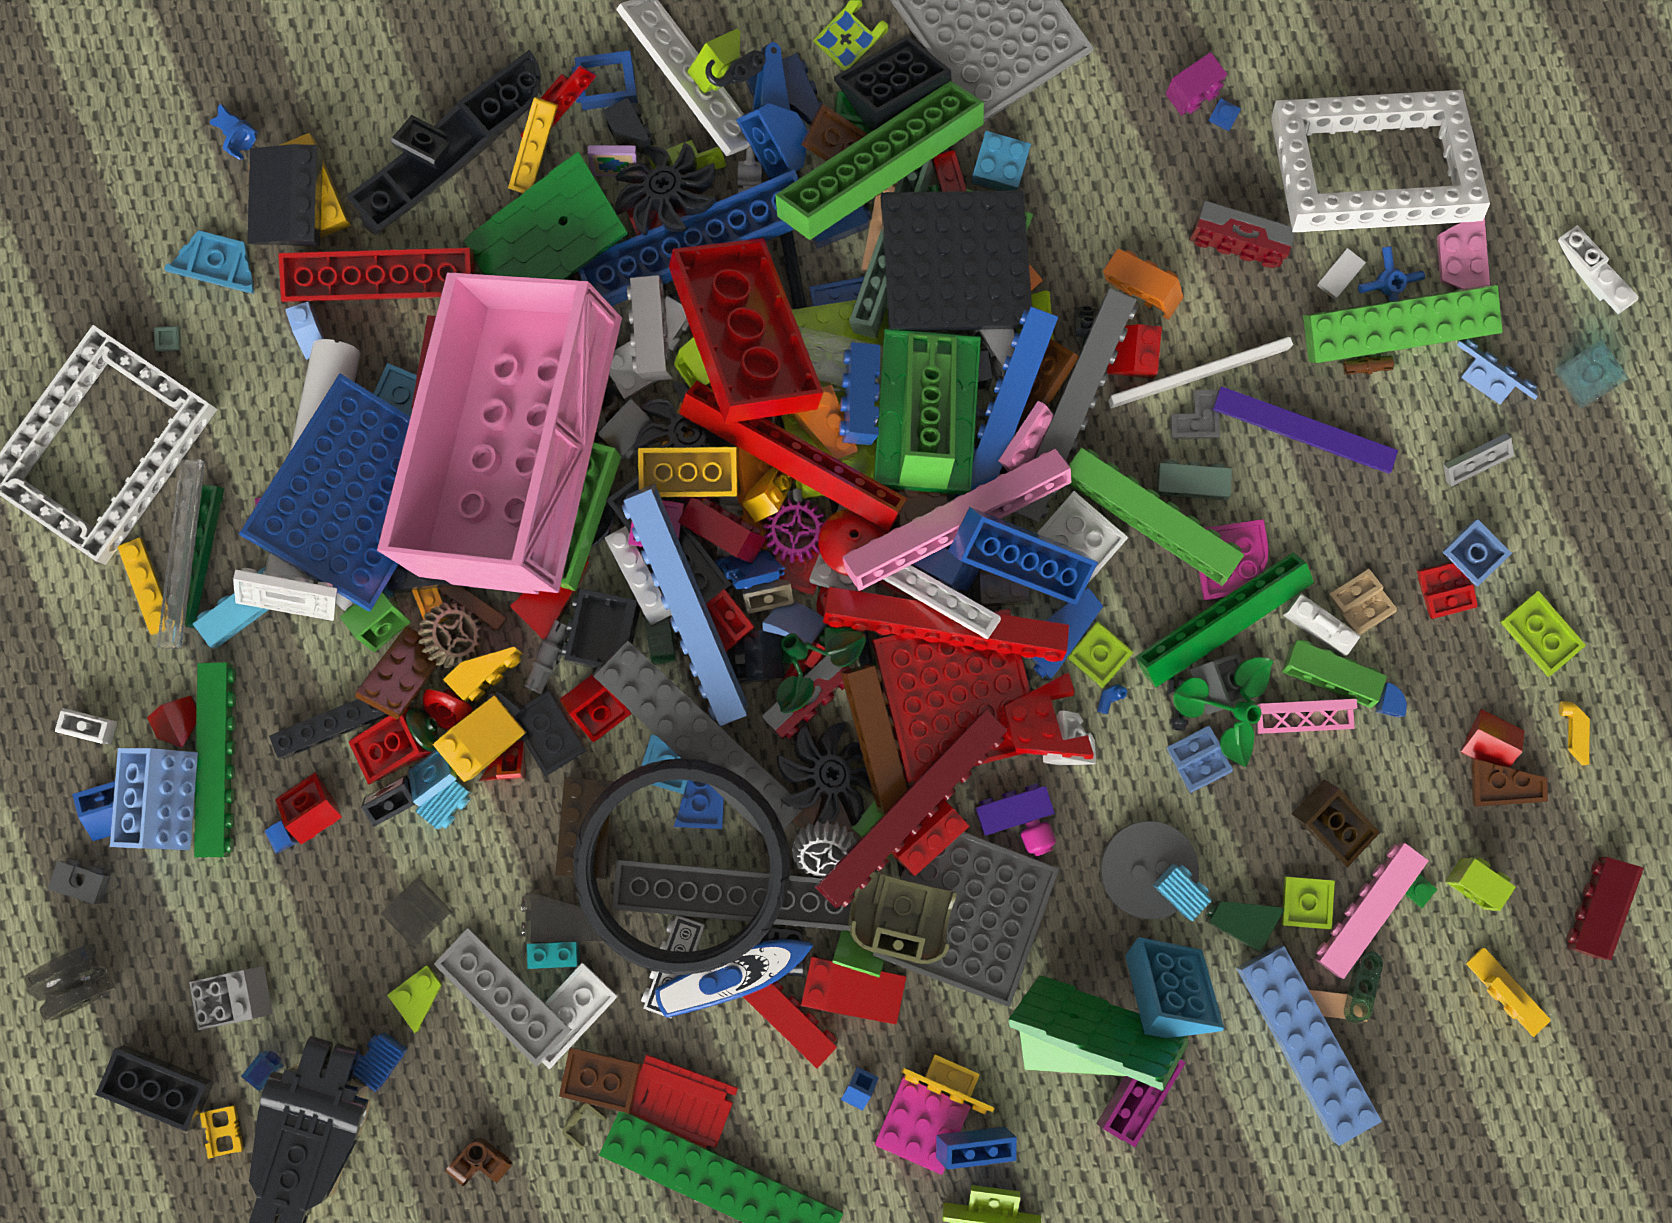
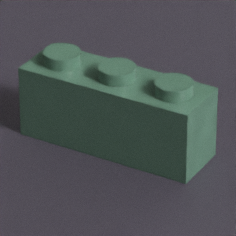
M1164 460L1163 463L1157 466L1155 492L1162 496L1227 500L1231 494L1232 468H1225L1224 464H1211V467L1202 466L1200 462H1188L1187 465H1180L1175 460Z

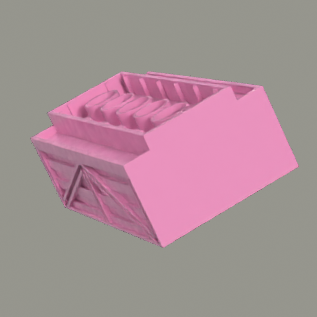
M447 273L377 551L419 577L446 580L453 585L539 594V591L559 593L622 317L588 281Z

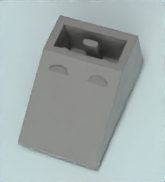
M264 966L189 982L198 1030L273 1014Z

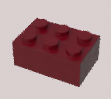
M691 497L678 523L735 557L750 563L754 562L767 539L760 534L761 529L743 521L741 517L728 512L719 504L704 497H701L700 500Z

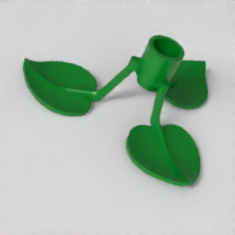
M1254 657L1245 660L1238 666L1235 672L1234 681L1241 687L1240 694L1247 702L1241 701L1232 707L1207 700L1206 698L1209 693L1208 685L1204 680L1197 677L1185 680L1175 690L1173 695L1176 709L1182 715L1189 718L1201 716L1204 712L1205 704L1233 711L1235 718L1240 721L1234 723V728H1227L1224 731L1220 740V748L1226 758L1243 767H1247L1254 745V730L1250 724L1257 723L1262 715L1260 707L1254 705L1255 701L1249 697H1259L1264 693L1269 683L1270 670L1273 664L1272 659L1264 657Z

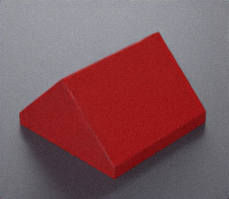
M1480 709L1460 752L1471 758L1510 767L1523 751L1525 731Z

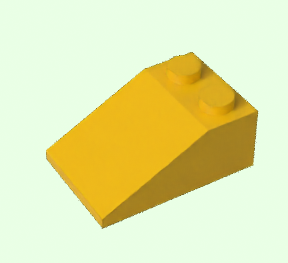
M494 695L451 728L433 745L462 781L466 782L473 779L526 732Z

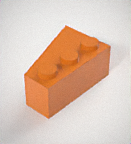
M1118 248L1103 270L1107 282L1129 296L1135 295L1145 300L1144 305L1148 308L1154 305L1164 312L1163 317L1167 320L1171 318L1183 299L1179 278L1174 272L1170 270L1163 271L1152 261H1143L1129 250L1123 251Z
M831 384L822 388L824 393L817 410L792 413L791 415L799 423L798 425L802 430H805L818 449L842 462L855 457L858 450L855 444L842 443L843 435H839L840 420L844 421V414L840 411V404Z

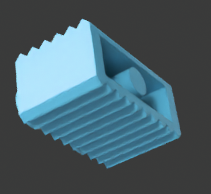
M456 779L450 786L445 787L431 800L425 802L420 807L418 806L415 811L434 828L442 829L444 827L446 829L454 821L455 817L453 814L458 808L462 810L470 802L471 798L468 796L472 792Z
M1172 864L1153 886L1186 919L1193 921L1212 901L1207 895L1210 891L1200 882L1195 884L1190 879L1192 873L1183 865L1178 867Z

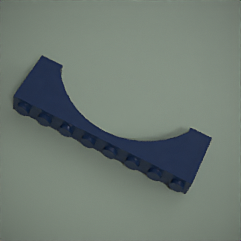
M796 53L782 59L790 111L798 113L799 117L810 126L818 108L823 102L817 101L815 94L818 92L813 80L809 81L806 73H809L804 59L800 60ZM758 73L746 80L753 100ZM860 206L812 238L816 248L819 249L868 229L869 220L872 218L867 206Z

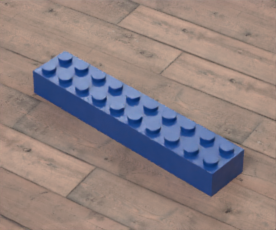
M795 169L716 202L711 208L701 214L681 217L680 219L686 226L687 231L672 232L665 229L662 225L648 231L647 236L641 234L608 248L579 270L582 281H588L613 306L628 300L627 286L631 285L630 278L659 275L663 284L673 281L669 270L673 249L764 238L766 242L794 230V228L777 217L775 195L799 180Z

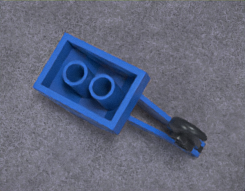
M771 42L763 46L761 52L753 50L731 63L725 74L720 78L715 77L712 73V66L715 61H709L705 74L709 82L717 87L742 83L758 73L752 110L737 118L736 121L769 180L794 169L796 172L804 167L807 148L802 146L801 143L807 133V129L798 113L790 111L780 46L775 42Z

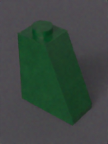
M1217 900L1215 904L1212 902L1205 913L1208 917L1205 922L1251 949L1261 952L1284 909L1274 906Z

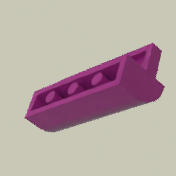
M1180 1059L1164 1091L1131 1077L1124 1076L1096 1124L1120 1140H1124L1133 1147H1136L1184 1067L1185 1062Z

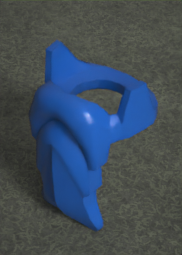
M220 104L218 106V116L211 119L210 124L223 130V134L227 136L223 144V150L242 160L244 156L240 150L246 151L252 148L257 139L258 131L253 128L251 123L241 120L237 115H232L224 105Z

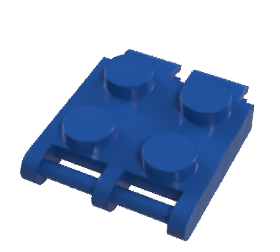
M767 550L760 551L753 563L737 558L734 555L720 558L715 562L719 569L724 571V576L733 581L736 589H747L754 585L771 583L779 579V576L785 574L783 571L785 568Z

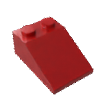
M406 708L398 720L389 715L348 741L368 785L433 752L424 749L411 734L406 721V713L410 708Z

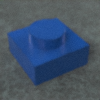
M1220 98L1209 122L1230 131L1241 108Z

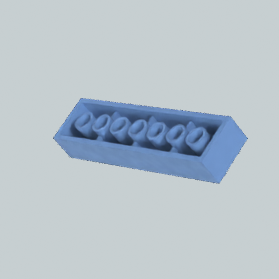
M1277 944L1236 967L1331 1140L1340 1146L1382 1122L1286 948Z

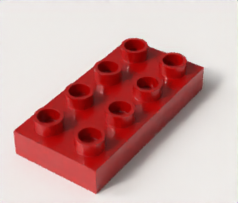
M764 238L673 249L669 270L724 423L817 410L824 392Z

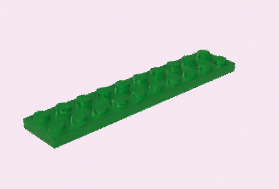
M618 1112L599 1153V1156L743 1223H839L843 1216V1211L632 1113Z

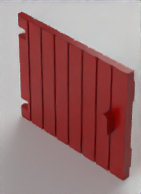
M646 1054L639 1073L631 1113L705 1148L707 1146L717 1148L733 1104L732 1101L725 1099L726 1094L729 1093L736 1096L738 1087Z

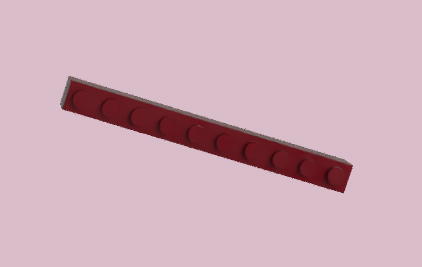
M988 710L980 713L819 881L815 888L835 908L841 905L846 907L855 897L852 893L858 887L863 889L872 880L870 874L875 869L879 872L889 862L887 857L893 851L896 854L906 844L903 840L909 834L913 836L923 826L920 822L926 816L930 818L938 811L939 807L937 804L942 799L948 800L955 793L956 790L953 787L959 781L964 783L972 775L970 769L975 764L980 766L989 757L987 754L988 750L991 747L996 749L1005 740L1003 735L1008 730Z

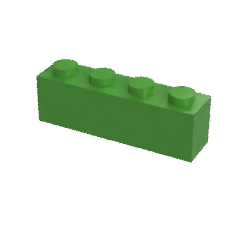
M1296 640L1290 646L1282 669V673L1344 698L1357 699V703L1372 708L1379 702L1387 678L1378 669L1366 668L1359 665L1353 659L1341 658L1336 656L1333 651L1319 649L1305 640Z

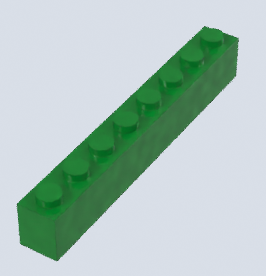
M1292 552L1136 655L1135 658L1144 676L1157 688L1314 584L1307 563Z
M197 663L196 752H198L195 782L194 858L230 857V852H233L234 840L230 838V829L234 826V814L231 813V803H234L235 793L234 789H231V779L235 777V767L231 765L232 755L235 754V742L232 740V731L235 730L236 720L232 716V707L236 705L235 692H232L233 683L236 682V669L230 663Z

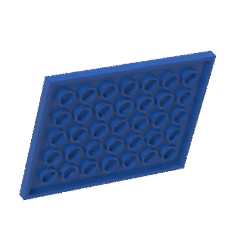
M339 373L239 532V535L316 581L332 584L333 588H337L338 594L370 612L398 566V563L377 551L411 417Z

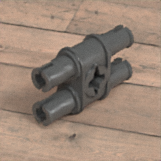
M556 620L553 621L554 623L546 640L543 639L541 641V645L536 651L534 661L531 662L533 669L524 687L539 694L543 693L542 691L549 676L553 675V673L555 674V669L562 657L564 641H566L570 633L567 631V625Z

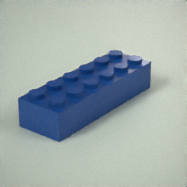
M969 507L948 550L964 563L1077 605L1098 564L1096 560L1082 551L972 507Z

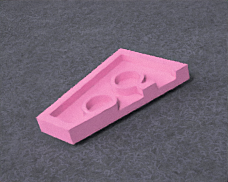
M1039 401L1036 403L998 460L1008 472L1018 468L1023 463H1028L1035 459L1054 416L1046 404Z

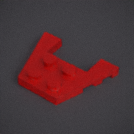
M1065 673L1004 706L1005 716L1016 753L1047 755L1050 753L1061 754L1062 757L1068 758L1082 756L1084 759H1093L1094 753L1088 735L1063 740L1051 701L1074 696L1075 691L1069 673Z

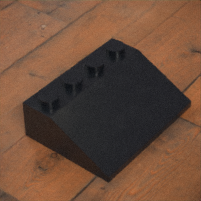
M907 35L834 76V81L863 122L872 130H875L938 88L952 81L951 69Z
M290 144L250 148L247 244L320 246L323 151L317 145Z

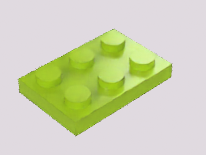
M1539 591L1534 592L1500 621L1547 677L1554 674L1586 646Z

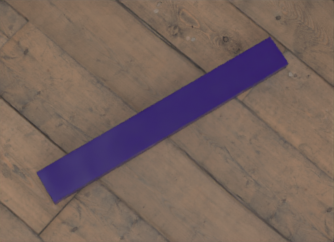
M1222 386L1218 390L1212 408L1216 412L1388 474L1392 472L1398 453L1396 449Z

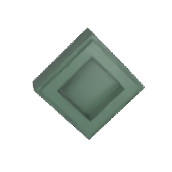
M154 327L155 351H181L180 327Z

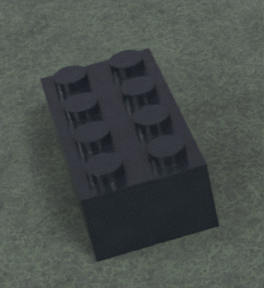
M123 1045L114 1049L95 1095L187 1132L196 1127L214 1081Z

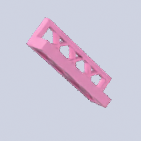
M1357 699L1265 703L1257 705L1260 707L1262 714H1272L1279 720L1273 728H1263V717L1261 715L1260 720L1257 722L1258 734L1355 729L1353 709H1357ZM1338 710H1347L1348 724L1339 725L1332 717ZM1325 711L1333 712L1330 715H1328ZM1300 712H1309V713H1308L1306 716H1304V715L1301 714ZM1313 712H1320L1326 717V720L1320 726H1315L1308 720ZM1285 713L1282 718L1277 714ZM1290 713H1296L1303 719L1297 727H1291L1284 721ZM1328 721H1330V722H1331L1332 724H1334V725H1326V724H1327ZM1281 723L1285 726L1283 728H1277Z

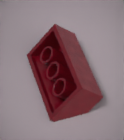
M1599 857L1598 860L1594 861L1591 867L1592 878L1583 889V896H1585L1583 903L1578 906L1575 912V919L1577 920L1574 928H1571L1567 934V948L1592 958L1612 960L1642 876L1643 867L1609 857Z

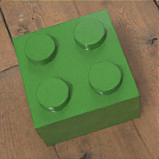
M382 591L370 612L355 604L348 607L345 613L340 616V619L353 636L372 652H376L411 623L399 605L384 591Z

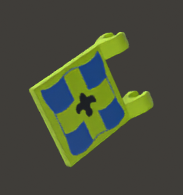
M850 0L846 7L813 40L843 71L854 66L889 31L888 24L882 20L871 32L853 15L862 7V0Z

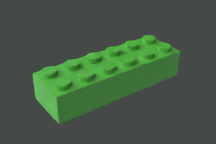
M593 443L560 587L573 591L577 590L606 504V499L608 498L621 460V455L615 448Z

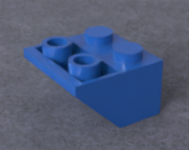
M115 781L72 794L78 818L92 841L111 836Z

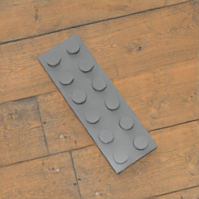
M467 928L434 963L535 1066H539L572 1030L470 928Z

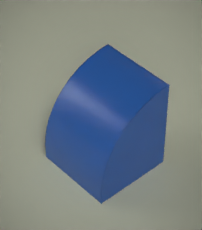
M1385 683L1380 700L1377 703L1376 712L1398 718L1405 717L1407 704L1404 694L1395 685Z
M279 821L265 830V834L275 854L298 843L284 827L283 821Z
M857 1067L841 1100L863 1111L872 1096L879 1077Z

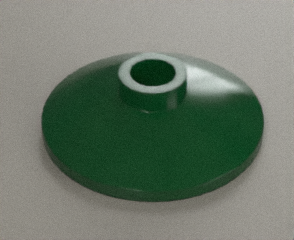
M417 707L410 708L406 713V721L411 734L424 749L428 751L436 750L433 744L440 739L436 720Z

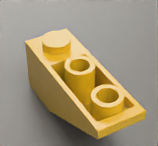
M772 466L748 491L742 505L755 522L779 511L794 478Z

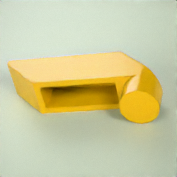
M1561 701L1559 703L1560 716H1568V751L1581 765H1589L1590 719L1573 702Z

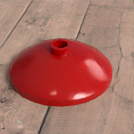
M846 508L834 513L824 522L818 537L819 552L824 562L832 570L849 576L845 571L843 556L851 550L858 549L868 544L871 540L880 538L890 532ZM857 533L858 537L852 538L850 534Z

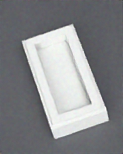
M1347 248L1317 286L1336 300L1366 262Z

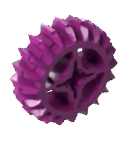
M790 498L787 499V507L782 503L781 510L774 513V517H766V520L771 522V524H764L763 529L771 532L765 533L764 537L772 539L767 543L768 548L776 546L773 550L774 555L782 551L781 560L784 561L788 554L790 555V563H794L795 556H799V561L802 563L804 562V554H807L809 559L813 558L811 550L817 554L820 553L819 547L816 545L818 544L819 532L824 522L819 521L824 518V514L815 515L819 507L814 506L810 510L811 502L809 500L806 501L804 506H801L800 501L797 502V505H792V499ZM794 512L790 523L777 525L783 516ZM801 513L812 519L816 529H811L801 523ZM796 519H798L799 529L803 531L797 533L795 542H793L794 536L792 532H789V529L794 528ZM775 532H781V534L787 535L790 538V548L785 547L779 542ZM814 536L810 544L797 549L801 538Z

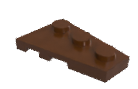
M1471 758L1472 795L1475 807L1548 802L1547 778L1545 776Z

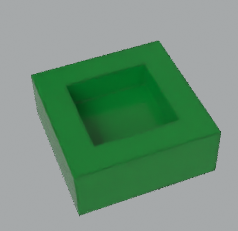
M1419 874L1404 895L1417 906L1423 908L1438 889Z

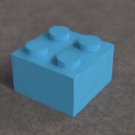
M986 131L971 183L997 191L1018 190L1031 143Z

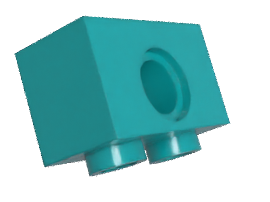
M579 941L527 944L528 969L577 967L580 965Z

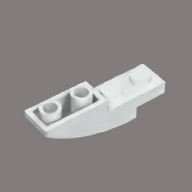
M1578 225L1558 239L1568 260L1593 294L1600 301L1604 299L1617 314L1638 300L1639 296L1607 263L1609 258Z

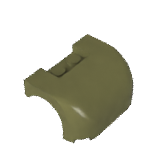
M876 872L870 874L872 880L863 889L858 887L854 891L853 895L855 897L852 900L849 913V931L853 940L862 948L871 952L921 964L933 963L945 957L949 949V944L947 943L948 922L957 893Z

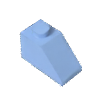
M309 302L285 309L292 331L306 360L310 358L314 341L324 339L315 309Z

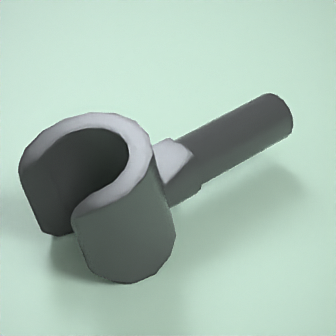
M802 489L787 491L788 499H792V504H797L798 501L801 504H805L809 500L811 502L810 506L818 505L816 501L802 497Z

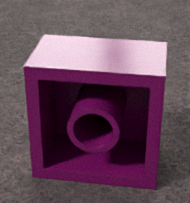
M1210 52L1173 77L1165 95L1181 116L1187 112L1192 114L1201 107L1200 103L1206 99L1210 102L1220 94L1219 90L1225 85L1223 82L1228 74Z

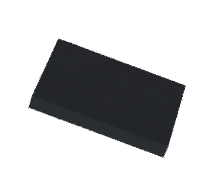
M550 690L523 705L526 709L517 719L519 725L526 732L521 738L545 777L587 752Z

